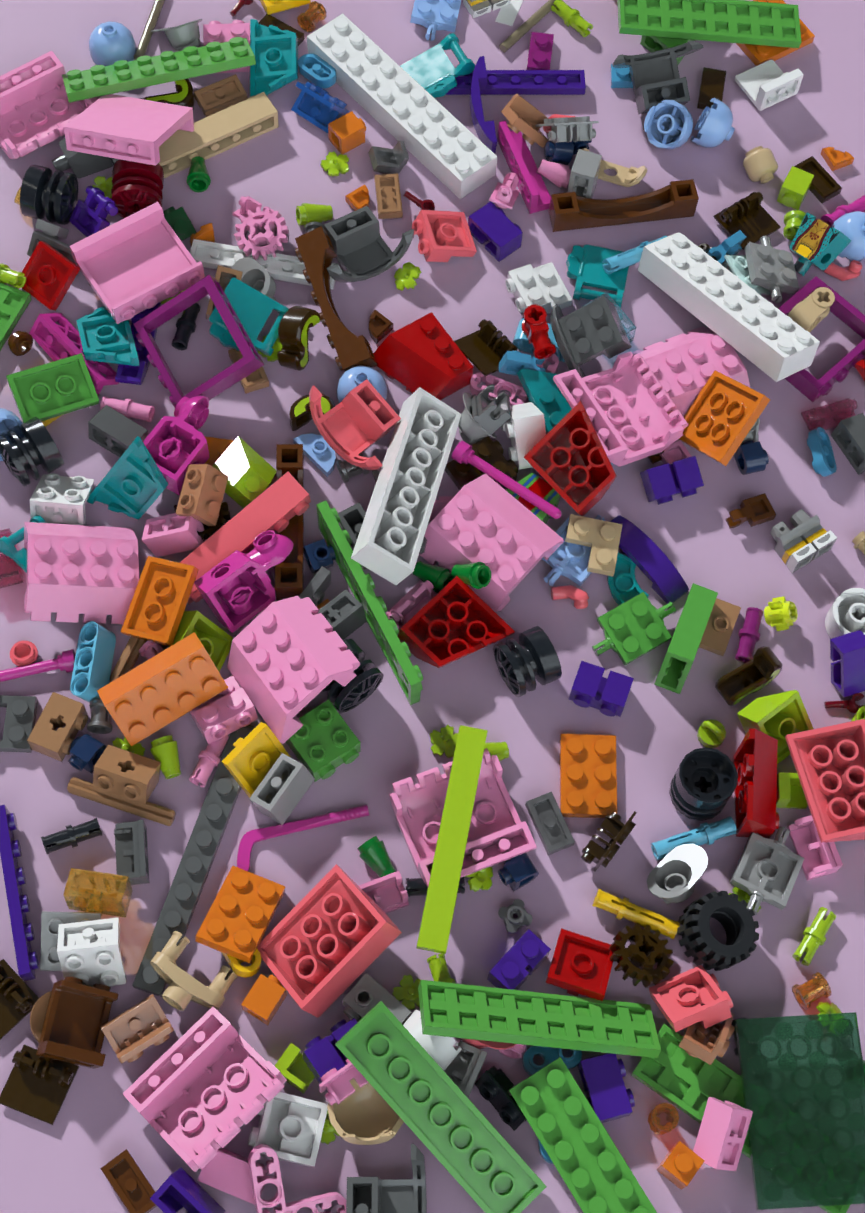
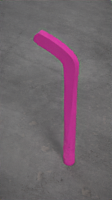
M367 804L357 808L353 807L348 810L345 809L343 811L340 810L292 821L283 825L279 824L251 830L244 834L241 839L237 855V867L249 872L251 851L256 842L369 816Z

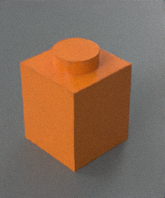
M352 111L328 124L329 140L342 155L365 143L366 125Z
M260 974L241 1004L242 1009L268 1026L287 996L286 989L283 988L277 977L270 974L267 978Z
M678 1141L661 1162L657 1171L682 1190L688 1186L705 1160L681 1141Z

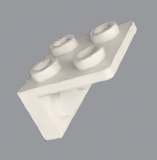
M768 60L736 75L735 82L757 109L762 111L798 94L804 74L799 68L783 73L773 60Z
M55 473L42 475L30 498L31 518L39 515L46 523L86 525L85 504L94 487V479H88L83 476H60Z
M119 917L59 924L57 954L64 979L65 977L79 978L83 980L82 985L93 987V984H102L109 987L126 984V974L120 951Z

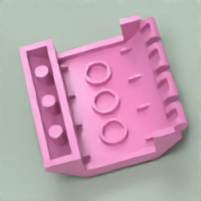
M52 51L0 76V147L9 159L23 157L36 150V148L42 147L58 139L60 136H64V126L93 104L90 99L74 102L68 101L62 77L63 74H66L65 69Z
M702 326L688 331L687 335L682 333L666 339L665 343L661 341L644 347L643 351L636 350L632 352L633 356L638 353L641 354L649 366V370L646 372L652 371L663 386L660 391L665 390L676 405V408L669 414L679 410L684 417L714 370L750 388L747 369L735 349L709 327Z
M631 351L618 355L611 369L581 378L576 369L553 377V381L572 409L580 401L582 402L610 462L619 467L664 451L683 436L682 432L688 426L687 421L679 410L669 414L676 408V405L665 390L660 391L663 386L652 371L646 372L649 370V366L641 354L638 353L633 356Z
M484 474L464 485L430 522L424 535L427 539L425 552L420 556L431 565L439 562L438 566L449 569L450 573L456 564L463 565L483 562L491 570L489 584L481 589L467 586L493 611L501 612L511 600L509 594L542 558L548 560L564 542V539L491 477Z
M24 522V548L27 549V590L24 597V610L26 613H30V621L50 622L51 612L56 613V622L78 623L79 614H83V623L94 621L98 624H106L107 615H111V624L123 625L139 582L138 539L133 528Z
M294 596L272 602L232 640L227 669L240 687L244 689L252 704L280 743L284 744L303 726L296 714L333 680L345 687L357 676L354 670L360 666V662L350 649L346 650L347 645L337 632L333 631V627L322 613H319V609L309 597L300 599L299 596Z
M487 748L484 749L460 878L537 848L526 821L521 822L503 782V769L497 755L490 756ZM453 761L442 765L444 770L442 775L438 767L416 774L418 784L414 785L411 777L392 783L394 793L389 794L400 830L416 869L427 887L429 886Z
M212 1007L145 1071L123 1095L182 1160L196 1172L199 1168L202 1170L218 1154L216 1151L220 1147L224 1148L241 1131L240 1127L243 1124L247 1125L264 1108L263 1104L266 1101L270 1102L285 1087L284 1083L287 1079L269 1060L266 1061L238 1034L232 1024Z

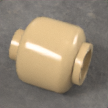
M758 146L745 154L746 158L743 161V166L751 181H760L761 184H764L774 178L773 174L777 171L778 164L769 148Z

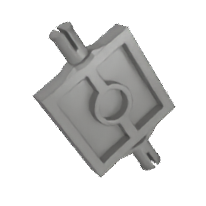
M762 236L760 238L761 244L749 242L744 248L751 284L769 290L772 302L780 303L782 301L781 292L794 295L799 289L792 253L773 248L770 237Z
M785 827L778 828L774 840L766 839L753 832L748 838L730 884L751 896L747 909L749 911L753 910L755 915H757L761 901L767 902L781 910L786 907L805 859L793 853L784 845L790 833L788 829L784 831Z

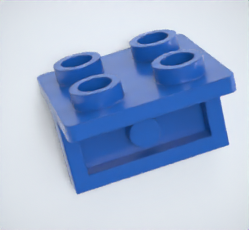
M297 81L295 86L300 88L301 92L291 110L324 132L328 133V124L340 118L342 114L345 115L350 112L346 109L347 104L332 97L323 88L315 86L308 81L306 84Z

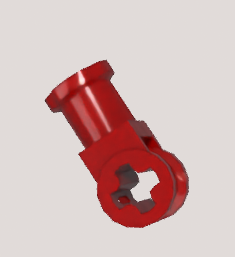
M530 305L524 311V320L521 328L527 336L529 344L532 343L534 346V357L545 359L556 352V347L551 344L548 335L549 327L546 321L545 309L539 305Z

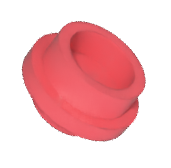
M18 641L10 650V658L18 667L33 664L38 658V650L30 641Z

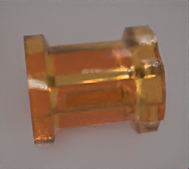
M312 1L309 4L308 10L297 17L299 26L306 32H313L316 24L327 17L326 9L317 1Z
M819 972L814 973L812 979L807 982L792 986V992L796 1001L805 1010L809 1009L811 1003L821 997L828 998L832 995L828 982Z
M668 1103L657 1105L648 1115L647 1121L651 1131L658 1135L671 1132L679 1122L677 1109ZM661 1113L667 1114L666 1120L668 1122L664 1126L659 1124L661 1119L658 1116Z

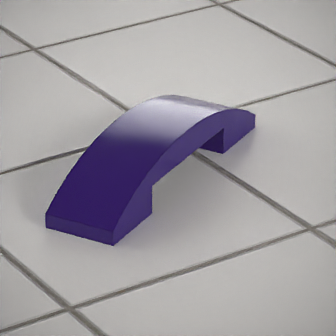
M480 56L472 76L470 112L480 141L493 153H496L497 137L494 120L484 121L480 90H486L487 71L485 57Z
M161 302L157 303L153 308L146 309L131 318V331L140 365L119 364L115 377L116 382L142 384L150 364L147 358L149 352L146 346L143 347L136 337L138 331L134 323L159 308ZM157 328L150 332L154 340L156 339Z
M621 515L610 521L622 524L619 547L652 581L651 588L666 604L669 602L673 604L689 591L686 582L672 562L642 530Z

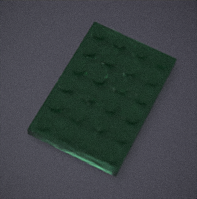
M856 1012L736 1019L735 1028L745 1109L753 1111L748 1128V1140L756 1209L769 1210L865 1204V1072Z

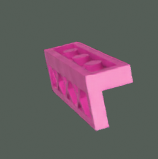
M506 120L499 122L497 142L510 171L519 178L517 186L529 213L532 214L549 209L550 194L541 175L537 173L538 168L525 139L522 137L521 131L518 134L510 131Z
M62 313L38 315L29 334L53 361L82 353L98 396L104 386L119 384V382L115 381L116 372L108 363L85 360L79 332Z

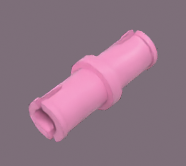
M104 396L100 404V410L107 405L129 419L135 418L152 422L155 414L154 406L134 403L132 399L119 400Z
M228 735L221 740H216L209 745L207 744L205 750L199 753V761L189 777L191 783L198 786L200 782V787L206 786L214 767H218L220 756L229 739Z

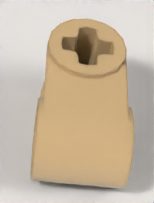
M819 287L807 298L799 302L789 312L788 316L803 329L811 332L829 314L830 307L835 300L834 293L826 287Z

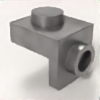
M398 141L393 149L372 146L368 152L373 170L376 172L398 173L399 175L409 160L404 141Z

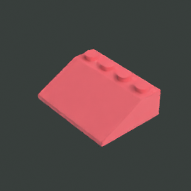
M865 719L786 735L785 739L821 843L865 840Z
M336 864L259 943L257 949L263 961L299 1007L319 1018L402 932L385 912Z

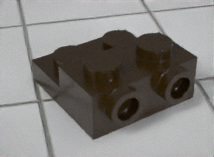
M487 436L471 445L476 456L516 481L518 468L513 460L509 459L507 461L502 455L504 451L498 440L492 441ZM455 460L447 463L445 467L446 473L459 491L464 485L485 474L469 463L460 464ZM497 482L505 490L508 489L499 482Z

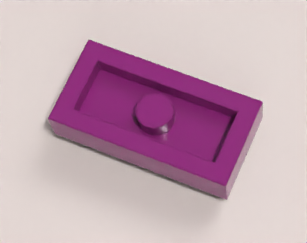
M531 32L527 70H550L554 34Z

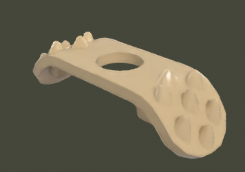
M587 148L581 149V150H584V151H589V149H587ZM601 160L598 179L624 187H631L640 183L647 173V168L645 166L639 168L631 166L627 168ZM613 169L617 172V175L609 176L604 173V170Z

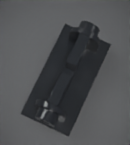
M493 1066L486 1070L476 1081L475 1085L482 1097L489 1101L497 1110L502 1121L515 1131L527 1119L513 1096H510L507 1092L514 1084L501 1068L497 1069Z

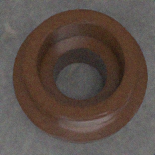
M14 332L8 340L10 351L16 356L28 353L33 345L32 336L27 332Z

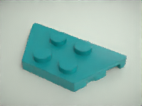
M250 19V47L256 61V65L250 66V97L262 92L267 96L298 79V38L295 32L281 30L273 25L267 27L259 24L258 20Z
M103 306L94 310L92 314L85 315L76 320L85 360L131 366L140 365L129 320L117 324L109 311L105 310Z
M520 369L517 373L529 401L544 414L547 434L572 410L553 381V377L558 374Z
M137 436L89 495L88 503L94 504L95 501L107 504L108 510L117 513L122 512L129 517L139 520L165 490L168 483L140 437Z

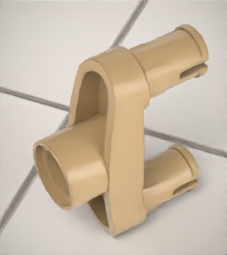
M174 931L163 950L157 952L150 962L156 973L169 985L162 994L163 1000L180 1011H184L191 1000L210 1009L214 1007L216 1010H219L225 1000L224 995L238 975L234 971L228 974L231 968L222 965L210 986L203 985L177 966L176 961L190 943V940L185 936L176 945L183 934Z

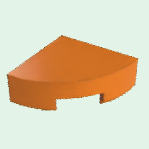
M834 147L822 148L821 155L832 171L848 166L854 161V157L846 151L844 153L834 150Z
M365 184L345 196V201L354 211L369 206V191Z
M212 223L201 226V230L190 237L191 246L193 239L215 242Z

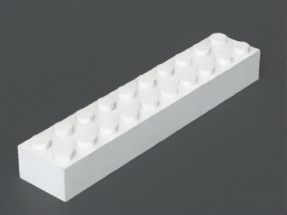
M343 13L307 36L308 54L318 55L335 68L336 83L396 140L404 141L406 149L460 200L496 175L497 156Z

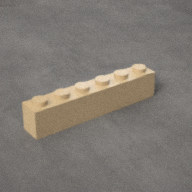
M262 92L194 122L193 132L177 130L159 146V164L163 168L164 178L189 168L193 157L200 156L207 160L278 128V111L266 94Z

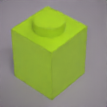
M792 166L781 187L777 202L799 210L809 191L814 175Z

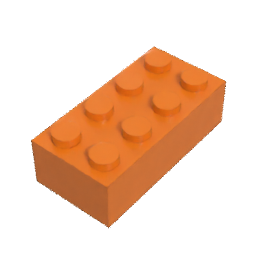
M194 632L100 688L97 692L104 706L132 747L226 690L228 686Z

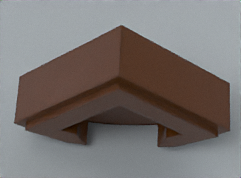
M374 310L370 315L369 334L377 344L393 329L394 323L377 310Z

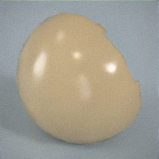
M352 1079L350 1083L355 1092L338 1105L334 1103L331 1106L328 1103L327 1109L330 1123L341 1139L349 1143L373 1145L387 1142L395 1137L404 1123L369 1082L360 1088L356 1081Z

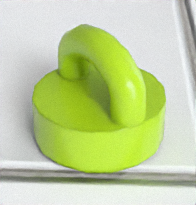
M710 719L701 724L697 737L703 746L717 748L723 743L726 737V730L722 723Z

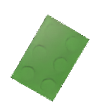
M82 353L6 376L23 423L34 417L44 421L99 404V398Z

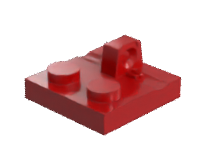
M39 241L22 271L25 274L24 277H26L25 285L22 288L47 308L56 311L80 268L46 242Z
M561 928L545 983L566 989L568 994L577 997L581 994L603 1001L613 961L610 960V956L614 953L609 949L611 944Z

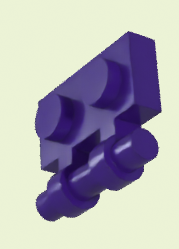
M91 185L86 188L88 195L85 201L78 200L69 220L86 237L108 227L110 222L106 219L107 215L115 216L118 213L115 202L111 198L105 197L102 190Z

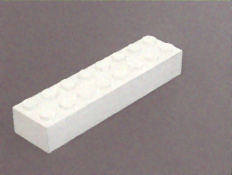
M678 232L644 246L638 271L774 381L778 382L812 365L820 341L722 266L720 262L713 259L703 249L691 242L685 235Z
M420 387L403 402L399 414L401 419L395 425L382 464L383 466L381 467L351 559L394 585L400 583L414 571L462 415Z

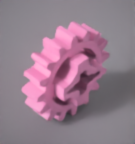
M259 206L256 208L255 213L247 210L248 217L240 216L242 224L235 225L237 233L234 236L236 241H238L239 249H243L245 256H249L252 253L255 260L258 259L259 255H262L265 261L268 254L275 258V251L277 249L279 251L284 250L281 243H288L286 234L289 233V230L285 226L286 221L284 217L280 218L277 210L271 214L270 207H266L264 212L261 211ZM275 227H277L278 230L276 236L274 235V232L276 231ZM247 230L250 232V234L248 235V241L246 240Z

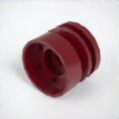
M121 159L115 162L112 170L113 186L111 188V199L118 208L117 215L126 218L156 202L162 207L164 171L159 163L155 166Z

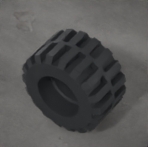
M727 891L710 892L687 906L683 910L684 914L679 917L678 922L682 924V926L677 928V934L682 935V939L679 940L680 946H685L687 950L684 952L687 957L692 956L695 965L703 964L706 970L714 968L715 971H721L747 959L750 953L755 950L757 945L754 942L759 940V933L755 932V929L759 928L758 921H754L752 917L755 915L754 911H749L746 907L748 903L745 900L739 901L738 895L734 893L728 895ZM710 917L718 920L724 927L727 937L725 945L717 941L712 935L709 925Z

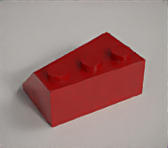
M432 312L389 334L373 353L378 364L376 366L382 369L390 379H396L406 386V390L412 394L420 387L437 399L442 400L469 385L473 376L472 364Z
M581 401L524 456L530 465L581 516H584L602 499L617 477Z
M456 576L400 628L398 638L401 643L406 642L410 653L416 658L441 668L514 634L515 631Z
M749 728L733 756V763L738 774L737 787L734 790L736 837H749L754 832L764 838H770L775 830L779 828V813L776 812V802L778 799V740L752 728Z

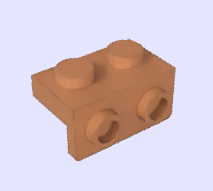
M515 94L501 111L509 120L507 123L508 127L517 134L520 131L524 133L522 137L531 145L537 143L543 148L549 140L539 130L541 127H536V124H544V119L548 118L519 94Z
M209 464L188 465L176 514L179 516H191L207 526H216L229 476Z
M153 994L100 1026L120 1063L125 1061L130 1063L137 1060L144 1054V1049L152 1044L158 1046L170 1038V1033L174 1031Z
M731 1013V1018L706 1029L700 1022L685 1028L679 1047L684 1049L690 1056L698 1057L711 1065L716 1056L722 1058L729 1047L730 1041L728 1040L735 1029L731 1025L734 1014Z

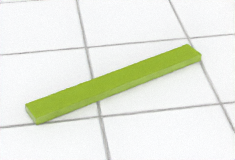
M462 725L459 727L416 949L446 954L488 730Z

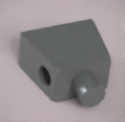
M65 138L59 142L64 155L51 160L56 171H65L71 168L79 179L113 167L109 157L67 150Z

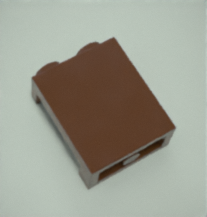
M65 977L64 980L53 984L36 1056L92 1069L103 1067L106 1054H102L101 1049L105 1035L100 1026L108 1022L112 1003L118 1000L119 994L110 992L111 987L107 985L93 984V987L82 985V979Z

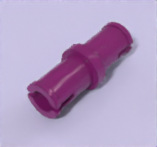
M749 607L746 610L744 625L738 634L740 642L735 659L739 662L747 663L753 659L756 642L760 640L759 628L764 613L761 609Z

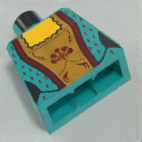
M807 212L790 245V250L800 256L794 264L795 271L804 276L812 264L821 270H825L847 247L851 240L839 230Z

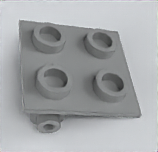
M590 116L544 119V124H536V127L551 126L548 139L554 143L571 142L572 140L573 142L591 141L592 138L596 137V131L592 129V124L599 123V121H590Z
M42 911L40 971H62L57 954L59 924L101 920V913Z

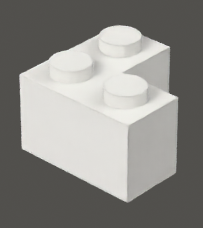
M532 402L510 406L512 417L501 426V430L505 431L508 438H511L512 447H508L509 459L515 462L519 470L532 468L524 456L546 435L544 414Z

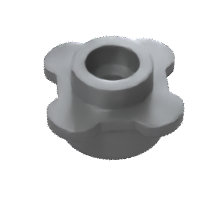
M520 899L514 900L513 904L508 907H501L498 912L509 933H516L524 925L529 926L532 923V915L526 912L525 904ZM513 914H517L518 918H513Z

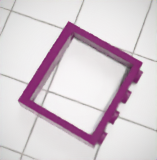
M210 274L134 323L138 331L136 337L143 347L146 346L149 352L147 358L154 368L157 367L160 373L158 379L166 389H169L171 393L169 399L174 407L185 396L188 398L205 396L211 400L264 366L261 357L220 283ZM209 294L243 358L184 395L150 332Z
M817 276L778 309L788 316L789 312L799 302L814 292L815 289L826 287L832 290L835 296L830 312L860 335L863 340L819 380L805 369L784 378L812 402L821 395H827L832 390V385L836 381L841 383L849 374V370L852 367L855 368V363L865 359V315Z

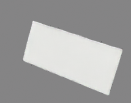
M511 0V4L502 7L495 22L513 26L523 0Z

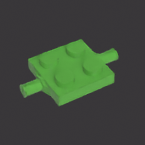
M642 592L597 618V622L604 631L605 640L592 646V649L596 651L595 654L597 656L612 649L618 654L623 664L627 665L672 638L664 625L663 618L676 612V609L672 602L657 609L650 603L645 593Z

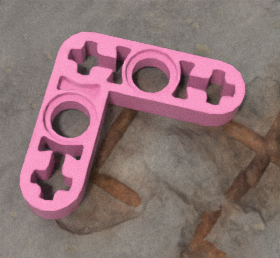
M556 354L545 358L543 364H546L547 361L551 362L546 372L556 374L559 359ZM536 364L538 367L543 368V364ZM477 372L471 377L470 391L473 395H478L487 386L494 385L493 393L488 394L492 399L498 396L500 390H508L511 393V397H509L510 406L524 404L529 400L523 387L491 374L484 376L481 372ZM485 383L481 388L477 387V384ZM516 395H518L519 399L517 398V402L515 403V397Z
M259 1144L250 1151L248 1164L256 1213H270L268 1209L262 1211L263 1207H273L274 1213H297L303 1207L310 1208L312 1213H319L315 1206L316 1204H319V1207L324 1210L332 1206L331 1202L334 1200L339 1205H342V1207L337 1209V1213H346V1199L337 1192H329L286 1203L277 1153L266 1144ZM265 1152L268 1157H271V1160L266 1161V1167L269 1174L274 1172V1176H264L261 1165L255 1163L256 1160L260 1159V1153ZM267 1183H273L277 1188L276 1195L270 1200H264L260 1197V1190ZM324 1211V1212H320V1213H331V1212H330V1211Z

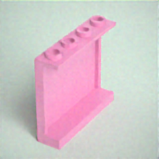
M114 94L104 95L64 126L66 148L69 151L156 166L160 162V145L177 130L194 131L193 108Z
M158 202L69 246L74 262L80 268V271L117 324L130 320L136 314L153 308L157 303L169 297L176 296L180 291L194 285L205 277L202 262H196L164 218L163 209Z

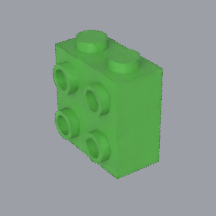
M329 699L300 717L299 720L303 726L286 741L300 763L315 778L314 782L320 778L322 780L329 778L335 773V768L343 763L349 764L359 756V752H361V742Z

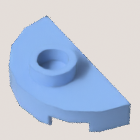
M310 433L302 434L293 439L294 444H303L304 454L328 477L334 470L336 455L323 436Z

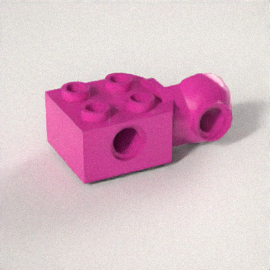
M205 396L183 397L175 407V417L163 416L143 441L168 483L166 488L179 496L188 465L205 464L210 457L207 440L203 433L198 431L204 425L209 415V399Z
M272 530L264 531L254 539L253 544L255 547L248 554L236 550L194 582L217 620L231 633L235 632L275 601L276 591L265 571L283 562L291 553L293 542L288 537L275 534Z

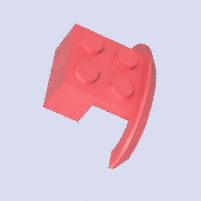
M366 379L352 389L339 404L323 415L321 408V397L323 395L313 385L309 392L311 415L320 434L329 446L347 462L359 468L377 470L382 467V463L375 455L370 458L359 455L390 432L401 419Z

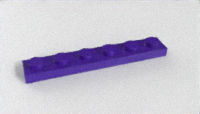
M486 70V90H480L481 95H585L584 70ZM473 72L456 77V87L450 89L446 95H470Z
M0 805V855L18 974L23 981L36 979L35 969H39V961L36 951L32 952L30 941L35 940L32 923H27L26 913L30 912L28 896L23 895L21 886L26 884L24 869L18 866L17 857L22 856L19 840H14L13 830H17V821L14 813H10L5 805Z

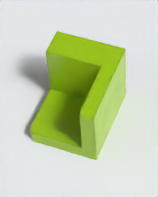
M778 772L776 808L806 809L808 803L798 774Z
M290 1043L275 1064V1067L287 1079L286 1082L304 1094L315 1077L303 1060L301 1049Z

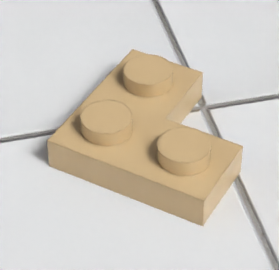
M570 514L565 542L591 547L587 567L588 572L613 576L622 524Z

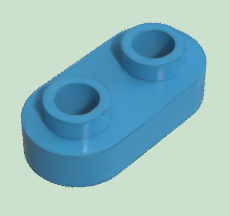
M305 54L299 58L298 68L300 74L313 84L321 88H329L336 83L335 68L318 55Z
M821 427L809 431L807 445L812 452L813 469L817 474L827 477L837 470L829 436Z
M532 1046L523 1056V1068L531 1076L561 1057L568 1070H571L580 1062L582 1051L571 1050L572 1057L565 1058L562 1055V1048ZM536 1055L541 1056L544 1063L536 1065L533 1062V1057Z

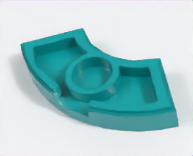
M620 552L617 555L614 575H607L609 590L618 606L642 592L645 593L647 598L649 596L640 588L636 581V564Z

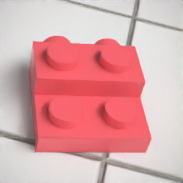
M421 210L412 223L414 234L419 237L418 251L420 254H424L425 260L428 262H448L451 256L473 257L477 252L464 212Z
M702 965L649 988L651 998L675 1032L698 1022L706 1029L732 1017L730 1008H733V1003L727 991L722 992L720 990L715 975L713 973L708 974Z

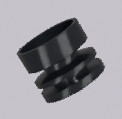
M31 165L27 169L21 185L20 209L22 214L35 219H43L46 216L49 222H57L62 225L68 224L78 199L77 176L74 173H64L60 170L53 173L50 168Z
M37 417L21 424V431L24 436L21 439L14 431H8L12 444H9L3 435L0 436V455L11 474L24 487L30 484L27 471L35 480L40 479L37 469L38 465H41L48 473L64 465L63 458L54 440Z
M539 626L520 633L519 643L514 638H509L505 644L500 642L493 647L499 673L507 687L516 697L525 695L526 690H535L536 680L541 685H546L561 678L562 675L560 661L554 646Z
M345 639L343 641L347 645L346 650L350 649L360 662V666L354 670L357 676L345 687L333 680L322 690L323 692L329 691L327 698L334 703L336 709L341 713L347 712L364 702L379 687L384 676L378 668H375V664L371 660H364L365 653L353 639Z
M707 747L694 749L685 755L670 783L669 794L672 804L681 814L689 819L703 821L714 818L721 813L737 787L738 774L735 764L727 755L717 749Z

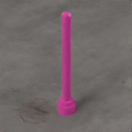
M465 441L459 442L455 447L451 458L458 463L473 465L552 518L558 519L561 517L560 509L476 456L472 446Z
M74 649L62 651V654L57 655L55 659L0 671V682L60 669V671L66 670L67 673L73 672L75 651Z

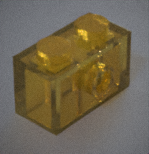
M71 868L63 896L68 909L101 913V916L105 914L126 918L133 890L128 876Z

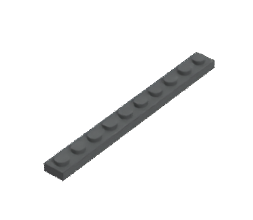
M248 725L232 732L229 736L132 986L135 989L162 997L167 983L156 973L150 962L157 952L163 950L174 931L183 934L176 945L185 937L241 790V786L221 761L235 748L233 744L240 737L244 739L255 726Z

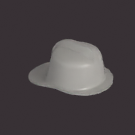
M202 19L175 27L151 30V32L164 31L171 46L176 50L183 51L186 47H198L200 45L198 23Z
M244 257L232 266L231 269L243 272L241 279L243 283L276 301L274 298L276 283L269 272L258 261L251 257Z
M464 393L465 409L461 413L458 425L463 441L472 445L487 436L496 439L495 432L490 435L473 419L471 401L473 395Z
M683 844L675 847L649 873L647 878L649 891L653 895L662 898L666 904L687 900L694 892L695 883L707 869L708 857L702 847L695 844Z

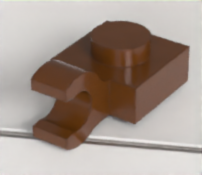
M764 493L742 500L741 508L730 511V517L726 518V522L729 528H735L745 521H748L749 525L753 527L774 520L776 513Z

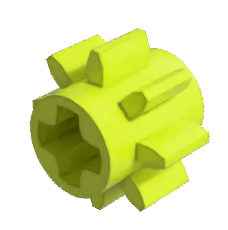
M785 596L772 598V602H768L769 606H766L764 609L765 621L771 627L776 626V631L788 630L789 626H793V622L798 617L796 605L793 602L786 601Z

